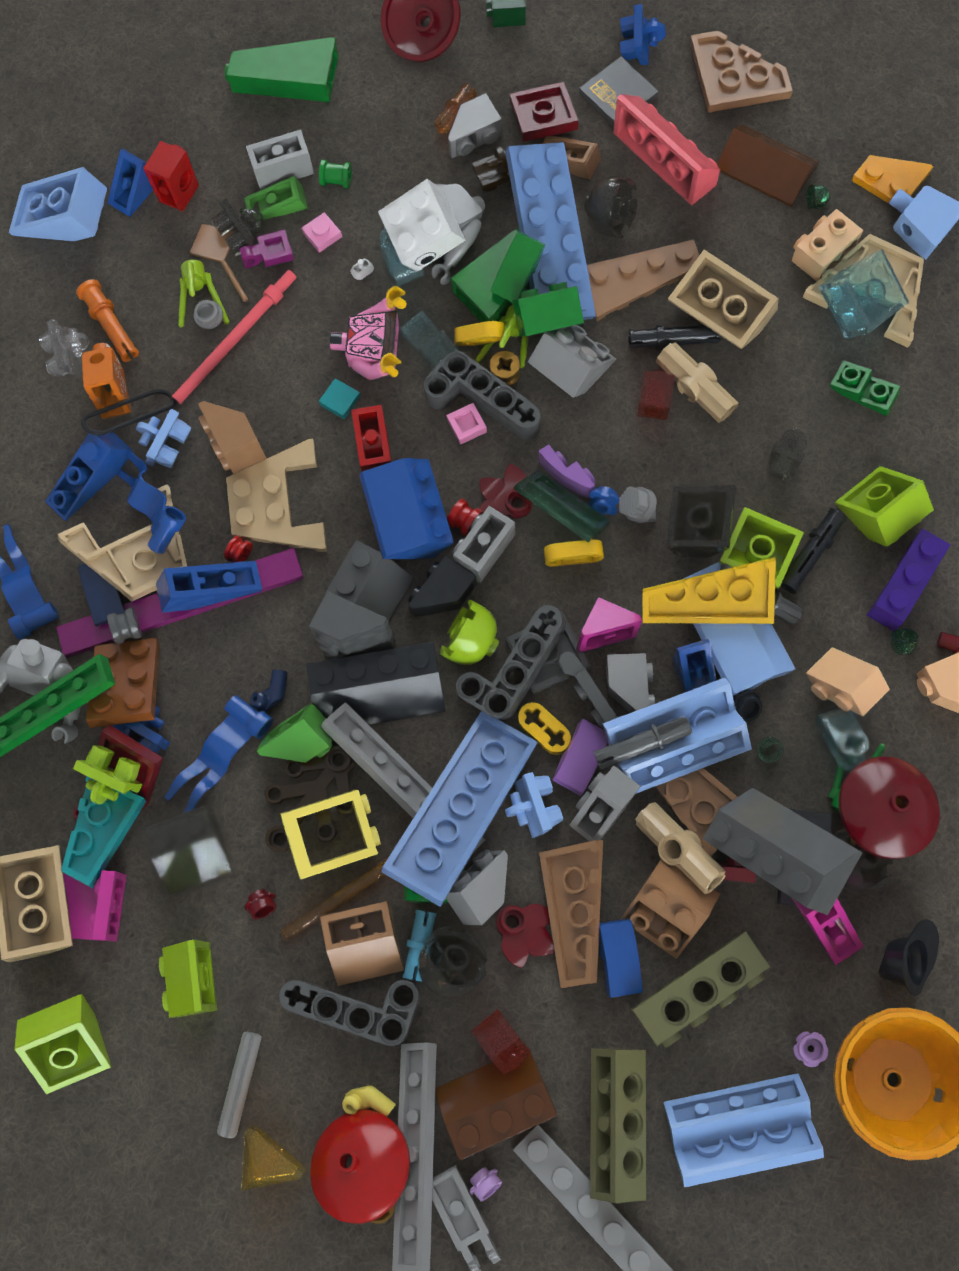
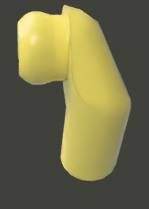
M371 1085L351 1089L346 1093L342 1102L344 1111L351 1115L355 1114L357 1110L373 1108L376 1112L388 1117L396 1105Z

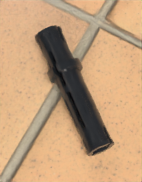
M656 325L655 328L629 329L628 331L630 335L628 336L630 349L641 347L663 349L664 346L674 342L678 345L720 342V335L705 325L665 328L662 325Z
M835 508L829 509L828 514L818 528L812 529L809 533L810 539L786 572L780 587L791 594H795L798 591L797 589L813 569L825 549H829L833 545L834 536L847 520L844 513ZM827 530L828 532L823 537L819 545L816 547L817 542L822 537L824 532ZM809 555L810 558L807 560L801 571L798 573V569L801 567V565Z

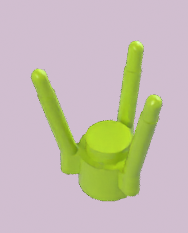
M187 260L181 265L182 278L179 279L181 288L179 327H183L185 322L187 289L189 290V295L193 297L195 296V291L203 289L204 284L207 285L213 301L222 308V320L224 324L228 325L230 321L212 283L211 273L205 272L201 261Z
M513 305L508 307L506 315L502 316L499 321L504 323L505 330L499 343L500 348L505 347L510 336H519ZM522 336L520 368L525 367L529 336ZM494 343L485 344L474 361L480 364Z

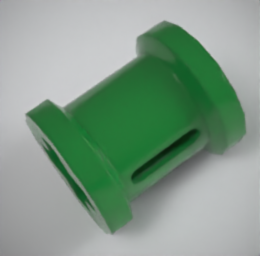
M322 159L319 166V184L321 186L338 184L343 185L344 189H349L352 179V163L334 164L328 163L327 159Z

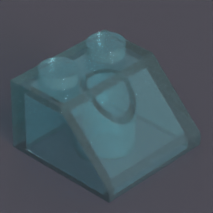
M883 249L841 270L819 286L845 339L870 333L909 303Z

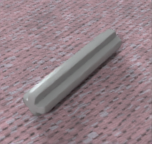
M247 1031L242 1034L217 1129V1134L221 1137L234 1138L237 1135L261 1042V1035Z

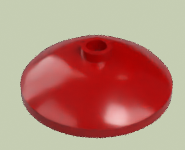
M357 1110L355 1114L346 1113L334 1120L320 1136L314 1148L310 1166L312 1189L323 1210L333 1218L351 1224L368 1223L386 1214L400 1198L409 1176L410 1154L404 1134L390 1118L372 1110ZM352 1156V1165L347 1168L346 1160Z

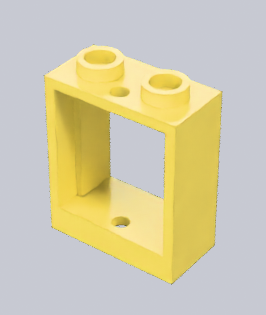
M355 789L280 813L300 880L378 854L376 846L381 845L376 827H370L366 814L371 813L366 794L360 795L359 790ZM352 801L366 848L310 865L297 818Z

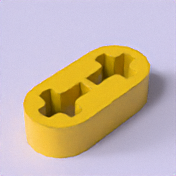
M487 321L456 327L454 329V344L457 346H477L499 342L505 332L504 323Z
M600 540L554 543L547 545L543 549L545 564L549 567L594 563L604 559L603 545Z
M531 702L522 706L518 715L520 727L550 754H563L571 742L569 730L542 705ZM528 711L532 714L536 711L539 712L538 720L544 726L540 728L534 722L529 725L526 724L527 716L525 713ZM548 729L554 735L562 733L564 745L555 744L553 747L549 745L551 738L545 731Z

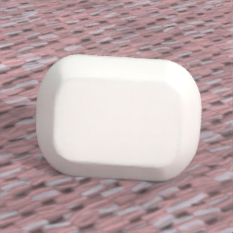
M359 259L350 272L355 279L361 280L373 272L374 266L367 259Z

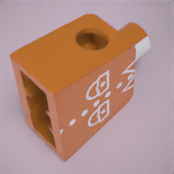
M97 343L93 346L92 351L84 352L82 354L83 387L96 409L99 410L129 399L124 369L111 346L107 343ZM109 384L111 392L106 391L104 385ZM130 403L102 413L100 416L102 419L131 413Z

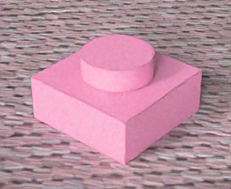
M325 212L301 228L303 234L319 253L342 238L341 231Z
M474 403L446 415L447 422L460 445L487 433V427Z

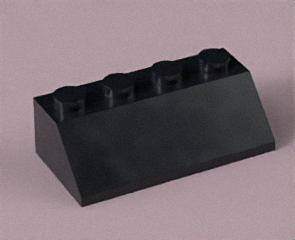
M434 642L306 664L312 704L326 719L345 702L368 725L446 712Z

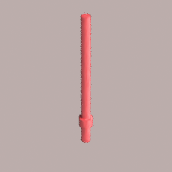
M287 270L274 285L270 284L263 292L264 296L171 396L177 403L181 405L271 305H277L284 297L283 292L297 278L292 271Z

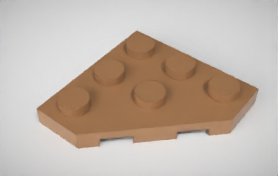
M720 31L691 35L690 47L708 113L791 98L793 90L785 66L777 62L773 65L763 60L761 53L744 44H741L739 47L728 41V36Z

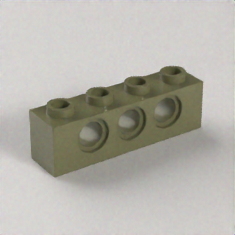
M743 932L633 1007L631 1011L653 1045L659 1046L662 1043L667 1048L682 1037L679 1032L681 1029L689 1024L695 1028L710 1018L708 1010L717 1004L724 1008L736 1000L738 996L735 992L744 985L751 989L766 978L763 972L770 968V966L748 934ZM726 962L734 964L737 968L738 975L733 982H728L722 977L721 969ZM699 981L705 982L710 989V996L704 1002L698 1001L693 994L694 985ZM670 1001H676L682 1007V1016L674 1022L670 1021L665 1015V1007Z
M591 1048L590 1199L611 1203L646 1201V1050Z

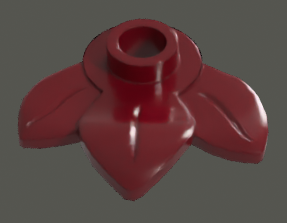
M509 464L503 479L492 477L480 478V491L484 499H486L479 507L483 513L488 506H491L505 516L516 519L523 518L531 512L533 500L527 492L528 478L520 468ZM520 500L523 502V506L514 508L512 502Z
M530 904L524 908L508 905L498 912L495 924L498 932L502 935L501 950L506 959L515 967L523 968L528 954L543 957L554 953L555 949L552 938L545 929L550 923L548 908L540 904ZM506 919H516L517 927L510 928L506 923Z

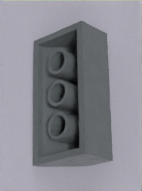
M751 788L720 808L703 837V840L806 908L826 915L832 909L863 853L755 788Z

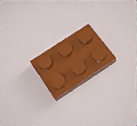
M149 638L126 641L118 645L116 643L95 645L93 657L101 654L108 658L115 685L88 701L86 722L89 728L154 720L160 656L158 639Z

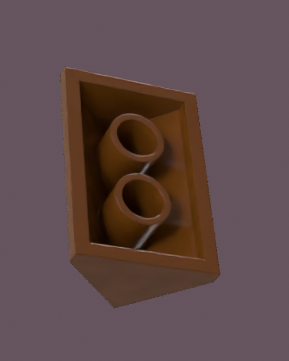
M741 125L733 128L717 166L721 173L792 207L819 161Z

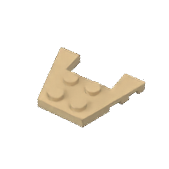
M869 234L850 250L837 265L827 270L815 284H811L806 289L803 298L827 309L839 286L842 285L896 311L884 337L908 348L914 337L913 328L917 315L916 306L918 294L920 293L924 259Z
M313 439L303 441L226 478L231 534L233 537L240 535L244 540L269 544L276 543L289 545L294 548H307L318 552H327L323 522L292 527L286 472L317 467L315 442Z
M168 484L158 488L166 496V506L173 507ZM84 522L58 534V540L62 545L132 602L157 590L156 582L164 568L187 567L179 531L175 532L163 554L156 553L148 547V542L153 535L151 525L102 548L98 546Z

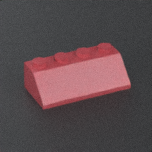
M621 94L617 97L613 134L691 206L717 185L720 169L716 162L711 158H707L692 140L686 139L672 122H668L658 113L652 104H648L640 96Z

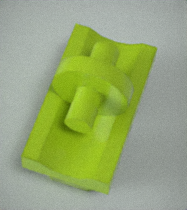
M93 745L86 760H77L73 768L92 778L86 783V788L91 790V801L98 805L103 804L107 799L116 801L119 793L113 789L121 793H127L129 790L139 793L142 783L136 781L141 764L128 758H119L116 768L113 770L108 766L114 752L104 746Z

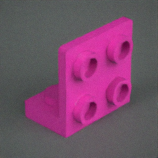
M102 870L100 878L97 879L92 889L63 873L72 939L117 942L127 875L116 871Z

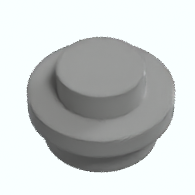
M203 300L196 305L194 320L199 327L213 329L222 322L223 310L218 303Z

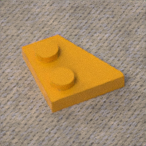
M869 155L854 174L852 181L889 204L900 188L912 196L930 174L933 166L926 163Z

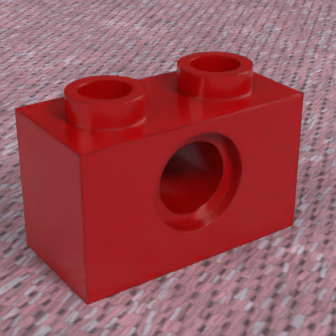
M160 141L143 169L158 202L183 212L197 190L199 183L187 152L179 145H170Z
M382 405L351 410L361 471L363 472L392 462Z

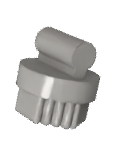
M627 487L624 494L619 497V512L626 515L629 520L637 523L655 522L657 504L655 494L643 487Z

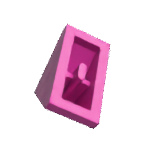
M598 597L581 631L576 647L578 653L635 638L643 621L641 616Z

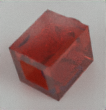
M661 370L644 371L637 416L667 420L675 375L667 374Z
M498 1009L471 1030L491 1061L504 1075L510 1070L519 1067L524 1059L531 1054L528 1047Z

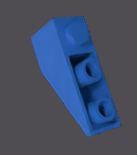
M114 432L100 436L88 434L45 502L64 521L68 520L118 474L119 470L123 468L128 460L127 454L129 450L132 449Z

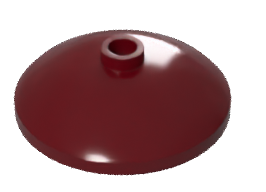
M384 0L380 21L384 39L397 55L406 60L425 62L435 59L450 47L458 33L461 20L459 0ZM430 18L429 25L424 27L425 19Z
M894 757L871 758L854 767L842 783L838 801L842 823L850 837L865 851L885 859H902L922 851L934 838L940 821V806L937 794L927 777L912 764ZM896 797L903 802V808L896 805Z

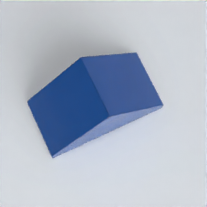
M120 149L107 203L130 217L153 189L143 169L146 162L127 150Z
M708 639L676 649L672 660L684 693L717 681L711 645Z

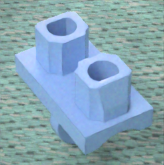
M170 409L160 430L157 429L160 420L154 416L151 417L148 424L144 422L137 424L136 430L142 434L138 442L139 444L147 447L150 439L154 440L146 454V464L154 466L156 462L169 468L172 467L179 451L165 445L168 437L184 444L191 431L189 425L178 419L179 412Z
M533 772L524 774L523 778L515 781L516 792L510 794L513 806L505 809L506 817L517 816L520 826L527 824L531 837L535 838L545 834L553 826L562 822L563 816L558 805L545 808L541 798L553 792L549 776L534 777Z

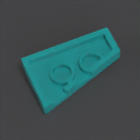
M86 776L85 781L87 782L89 779L92 778ZM85 788L84 796L80 798L77 809L79 814L75 829L71 831L61 868L63 873L93 889L97 879L101 876L102 870H105L147 802L144 798L131 791L121 793L113 789L119 793L117 800L107 799L103 804L98 805L90 799L91 790Z

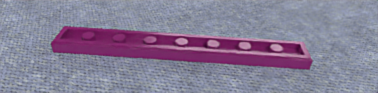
M294 548L255 560L262 585L261 592L193 610L164 613L161 611L158 593L123 605L125 610L133 607L141 632L143 633L302 580L304 576ZM92 615L56 627L62 652L66 658L95 648V645L115 642L109 624L106 623L96 627Z

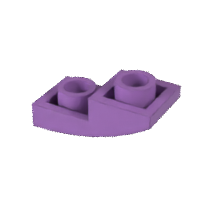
M549 444L539 450L538 462L556 481L570 491L585 498H590V491L594 490L595 479L587 468L582 469L577 461L568 466L564 456L559 451L554 452Z
M582 719L577 724L568 749L562 754L552 781L581 796L598 765L593 751L606 747L608 743L605 730Z

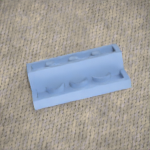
M717 562L686 578L719 571L723 565ZM693 623L701 640L708 639L710 641L714 665L721 679L726 678L730 683L733 696L744 690H753L767 680L784 676L796 669L772 624Z
M726 678L603 723L609 745L649 730L652 724L659 726L682 716H685L690 723L692 729L690 735L663 745L664 749L662 750L659 747L616 764L620 771L641 786L636 793L752 750L747 724L735 709L731 686Z
M799 1073L663 1102L675 1157L684 1187L824 1158L823 1146L811 1120L810 1099Z

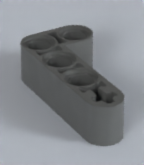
M461 351L450 352L424 381L426 402L434 409L446 408L460 393L521 439H533L540 431L541 414L539 409ZM455 368L464 369L459 373H454L451 371ZM477 385L486 386L483 390L474 389ZM436 389L444 390L441 394L432 393ZM500 402H507L510 404L508 407L497 406V404Z
M552 605L540 607L533 615L493 683L476 673L466 672L456 682L457 694L463 700L498 720L511 718L565 630L566 621L560 610ZM553 617L557 622L556 625H548L546 628L543 620ZM537 630L541 634H543L544 632L548 640L545 641L540 635L535 634V632ZM532 642L540 643V653L535 657H528L526 655V647ZM516 669L523 670V681L518 685L510 684L509 676L511 672ZM477 680L480 684L479 692L474 696H468L466 693L467 684ZM498 697H506V709L501 713H495L493 710L494 700Z
M292 980L284 984L279 994L281 1005L290 1012L387 1046L401 1044L407 1039L421 998L418 986L408 980H399L391 985L383 1008L299 980ZM406 985L413 991V1000L409 1005L402 1006L396 1000V992L401 986ZM301 987L300 994L315 998L312 1004L296 1002L294 1005V998L290 997L291 991H297ZM327 997L333 998L337 1003V1011L332 1017L325 1016L321 1010V1004ZM359 1008H363L369 1013V1023L365 1028H358L353 1022V1014ZM391 1019L399 1021L402 1026V1034L396 1040L388 1038L385 1034V1025Z

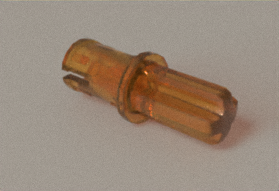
M463 84L453 99L446 101L445 109L434 122V126L439 133H448L453 126L460 105L477 97L476 90L473 87L466 93L469 84Z

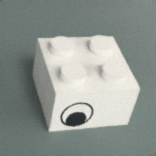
M428 179L378 211L401 263L415 271L421 270L466 241L443 190Z

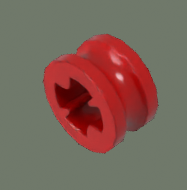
M240 535L234 536L225 549L224 558L227 561L233 560V563L245 562L252 551V542H243V538Z

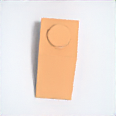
M956 653L925 666L916 675L918 677L917 686L923 696H928L933 704L959 713V653Z

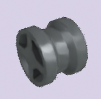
M133 607L127 608L122 614H107L110 631L117 645L130 637L134 639L142 637L139 621Z

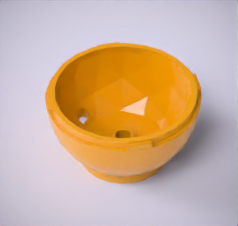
M888 1008L866 1017L853 1026L842 1040L836 1054L833 1081L835 1097L841 1112L854 1132L871 1147L890 1157L905 1160L939 1158L956 1149L959 1144V1032L933 1014L912 1008ZM894 1072L898 1076V1083L895 1086H890L887 1078L890 1073ZM935 1088L940 1089L942 1092L941 1100L938 1102L933 1100Z

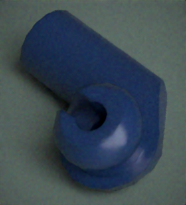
M272 670L270 687L263 692H254L250 698L251 706L258 711H268L282 702L285 696L288 672Z

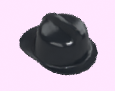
M928 919L922 920L915 926L910 936L888 942L878 971L880 977L890 980L896 985L906 987L913 996L919 995L936 963L939 934L935 924Z

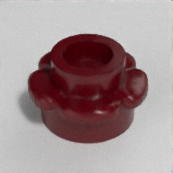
M264 889L257 890L248 896V902L245 904L244 909L251 914L253 919L265 918L277 908L274 901L276 895L273 892L267 893Z

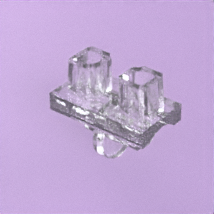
M55 319L47 321L48 331L39 337L40 345L44 351L50 354L54 352V357L45 362L47 372L57 378L67 373L74 377L83 375L79 357H82V350L89 346L88 336L78 333L76 328L59 326Z

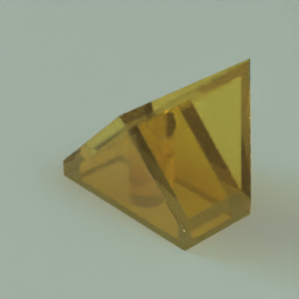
M256 1124L248 1127L245 1131L241 1191L297 1180L308 1170Z

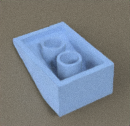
M84 167L24 184L20 190L9 233L12 236L78 241L93 237L98 230L107 187Z

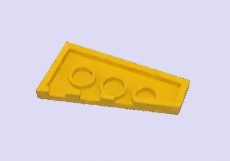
M773 557L644 588L643 623L774 624L776 559Z

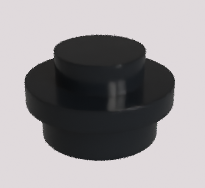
M744 690L734 697L735 709L744 721L751 722L761 714L762 702L754 691Z

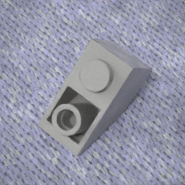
M486 93L460 105L448 136L449 155L451 158L459 155H468L474 148L483 144H492L502 136V119Z
M646 653L607 655L605 662L607 693L629 713L655 704L654 694H649L648 682H653L652 663H647Z
M487 849L477 854L472 860L473 864L467 870L461 872L446 897L463 925H483L504 904L508 855L505 850L490 851Z

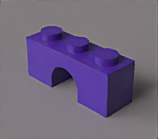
M922 528L909 544L897 564L898 567L879 593L866 616L895 631L906 620L951 544Z

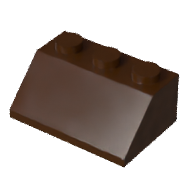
M529 1046L518 1050L514 1058L507 1064L500 1058L435 1088L443 1120L459 1161L558 1116ZM513 1053L505 1056V1059L507 1060Z

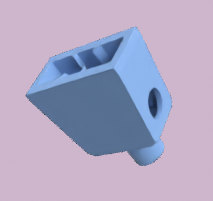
M924 186L915 198L900 188L889 202L892 207L902 213L893 226L894 231L925 260L959 220V201L930 186Z

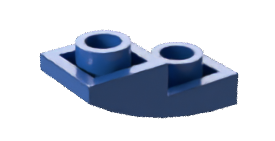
M628 918L600 923L599 956L604 960L606 994L613 998L643 993L639 955L632 921Z

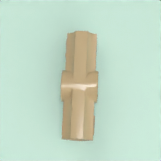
M676 342L667 345L657 357L656 363L677 383L679 392L681 394L685 393L689 397L687 400L690 402L696 401L718 423L724 421L737 408L739 403L717 382L714 371L703 362L697 363Z
M656 802L650 803L645 809L640 811L635 819V825L658 847L659 856L666 864L676 865L704 894L710 893L720 885L726 877V871L701 847L700 838L696 833L690 830L684 831Z

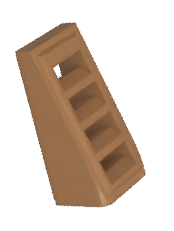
M556 136L545 137L542 144L564 142L570 174L585 179L592 178L601 160L597 143Z

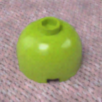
M473 600L467 601L469 609L462 607L447 632V634L450 633L449 638L451 639L448 647L441 645L440 655L461 665L475 664L482 660L485 655L491 657L499 643V640L495 638L497 633L495 618L490 611Z

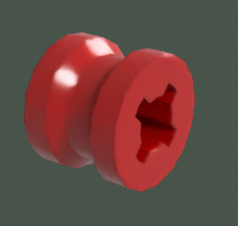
M460 499L447 517L449 527L460 529L461 534L466 537L471 531L472 523L478 515L483 514V511L478 508L473 509L469 507L466 500Z

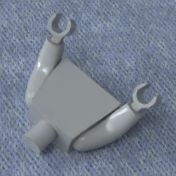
M436 184L443 190L466 240L445 254L443 264H437L432 268L433 278L440 272H445V275L440 280L441 285L449 283L451 280L450 268L457 266L476 240L481 229L480 219L485 210L484 200L480 196L471 197L459 184Z
M22 639L18 645L8 647L0 657V693L3 692L9 683L10 687L36 695L72 672L73 669L65 655L60 651L41 645L34 639ZM81 707L63 717V724L52 730V739L54 741L62 739L63 734H65L64 744L78 736V729L73 724V721L78 720Z

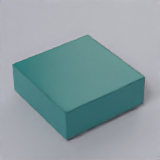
M335 378L320 398L319 404L321 407L345 420L361 395L359 391Z

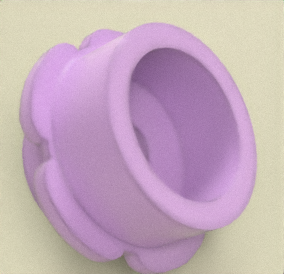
M806 1031L797 1036V1044L794 1045L793 1050L796 1058L802 1060L804 1065L816 1067L820 1062L826 1060L828 1047L825 1043V1038L817 1032L810 1034ZM812 1045L814 1047V1051L809 1052L808 1046Z
M487 1167L479 1170L470 1180L473 1185L470 1189V1194H475L480 1202L490 1197L502 1184V1181L497 1176L498 1170L492 1169L489 1171Z

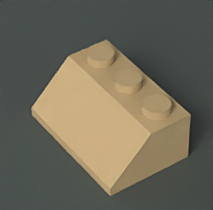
M706 250L702 251L668 298V301L741 350L760 334L778 310V298Z
M59 845L0 856L1 960L10 963L39 957L73 946L64 875L61 871L62 860Z

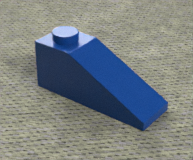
M256 561L164 568L156 582L162 613L193 610L262 591Z

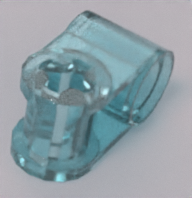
M386 228L383 229L380 234L381 252L392 279H396L397 283L395 285L400 287L424 277L423 268L415 271L401 263Z
M838 707L816 715L817 728L821 727L824 733L821 737L827 743L839 767L851 771L854 767L865 761V753L868 750L869 741L853 711L849 710L846 712Z

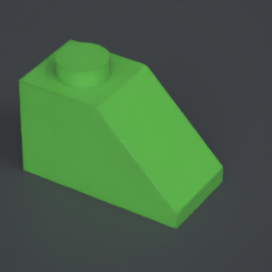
M310 703L265 734L257 752L261 756L306 763L316 755L320 758L328 753L333 746L331 743L333 739L320 727L326 718Z

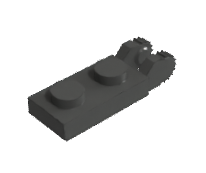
M570 651L562 652V655L558 658L559 667H562L561 670L565 675L574 676L577 682L572 686L582 701L588 698L595 708L590 713L598 726L602 728L604 727L603 723L618 718L579 658H576V655Z

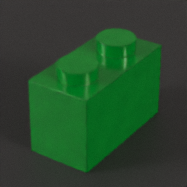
M567 282L549 285L550 292L538 294L537 288L520 292L521 298L512 300L519 336H530L584 323L577 286L567 287Z

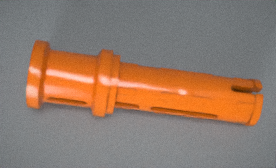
M95 279L83 282L77 288L76 294L80 300L85 301L89 308L88 314L90 317L99 321L123 362L131 360L126 352L127 349L133 358L137 357L139 351L113 313L114 304L102 293L101 283Z

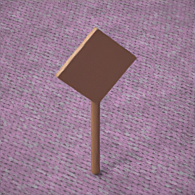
M202 224L190 250V255L221 262L242 301L247 302L248 298L226 261L236 232Z

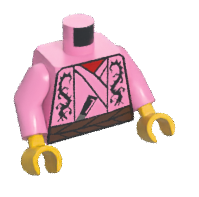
M392 286L387 291L386 298L375 306L358 315L350 316L347 333L331 332L330 349L345 351L348 366L368 380L378 379L387 375L396 377L399 373L396 369V364H401L402 362L397 358L399 320L397 311L394 310L395 307L404 309L407 303L401 298V296L405 295V291L398 286Z

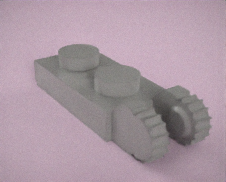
M455 1164L434 1176L432 1201L457 1251H461L470 1271H481L480 1262L469 1246L478 1239L481 1240L489 1260L493 1264L500 1261V1255L489 1235L490 1230L470 1194L457 1165Z

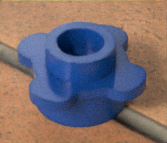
M600 486L590 491L591 501L587 505L589 509L602 515L617 514L616 504H619L620 499L615 490L610 487Z

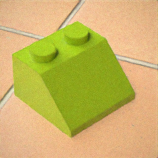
M879 466L835 501L838 508L869 540L885 547L895 543L902 535L920 523L923 518L934 510L923 480Z
M744 507L719 563L722 565L728 564L732 568L775 557V588L779 589L804 532Z
M189 940L162 948L163 956L159 958V970L161 976L165 977L166 991L162 993V1003L165 1012L169 1013V1018L217 1011L210 942Z
M82 994L17 1020L15 1051L46 1094L111 1068L95 1013Z

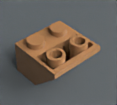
M205 401L198 403L203 413L198 419L208 435L211 446L225 471L231 469L233 474L267 459L245 413Z
M660 859L620 920L629 918L632 921L634 930L677 959L709 917L720 893L713 889L710 893L704 894L676 865H668Z
M380 902L320 916L325 947L337 986L404 971L392 907L389 902Z

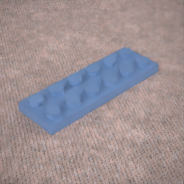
M564 142L508 146L505 154L519 230L521 233L546 244L535 273L530 275V289L537 288L538 294L550 292L549 285L567 282V287L577 286L583 319H593L596 313Z
M481 711L383 865L381 872L441 907L538 742Z

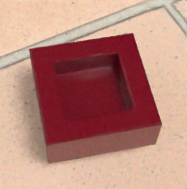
M729 856L727 861L718 860V864L726 871V877L723 880L755 883L756 874Z

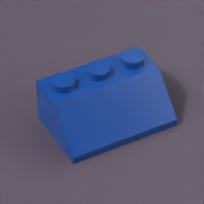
M402 458L359 474L383 559H431L454 543L429 459Z

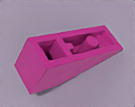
M792 898L835 965L864 947L838 898L828 915L806 908Z

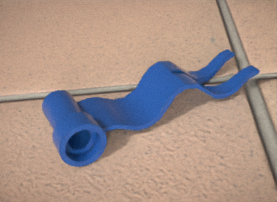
M129 450L127 456L139 469L140 474L135 479L120 469L118 475L132 488L127 497L128 503L133 508L146 514L151 520V532L153 535L148 542V547L156 553L163 554L175 532L181 530L186 521V516L181 510L172 506H166V496L160 490L144 481L143 477L147 471V465L132 450Z
M7 524L3 526L4 543L16 571L13 572L0 556L1 588L15 616L8 619L10 628L17 639L22 640L32 636V631L58 619L59 614L52 602L45 604L32 579L31 568L13 537L10 525Z
M234 695L227 702L225 711L229 715L209 735L199 757L175 778L164 796L165 799L170 801L186 782L209 767L210 771L196 785L184 811V814L188 817L194 811L201 797L216 785L226 773L230 761L238 750L252 736L257 739L263 737L273 724L274 719L264 711H257L237 695Z

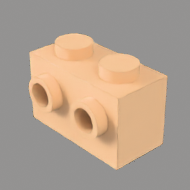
M836 209L828 217L822 216L809 235L803 234L793 246L795 252L792 262L817 282L827 270L837 265L858 244L863 229Z
M833 647L806 672L812 683L811 690L818 698L823 701L828 699L836 703L842 710L846 712L851 710L861 716H864L890 690L877 666Z

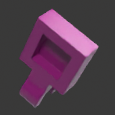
M285 230L258 236L257 245L244 246L239 249L245 269L256 266L263 260L266 267L294 260Z

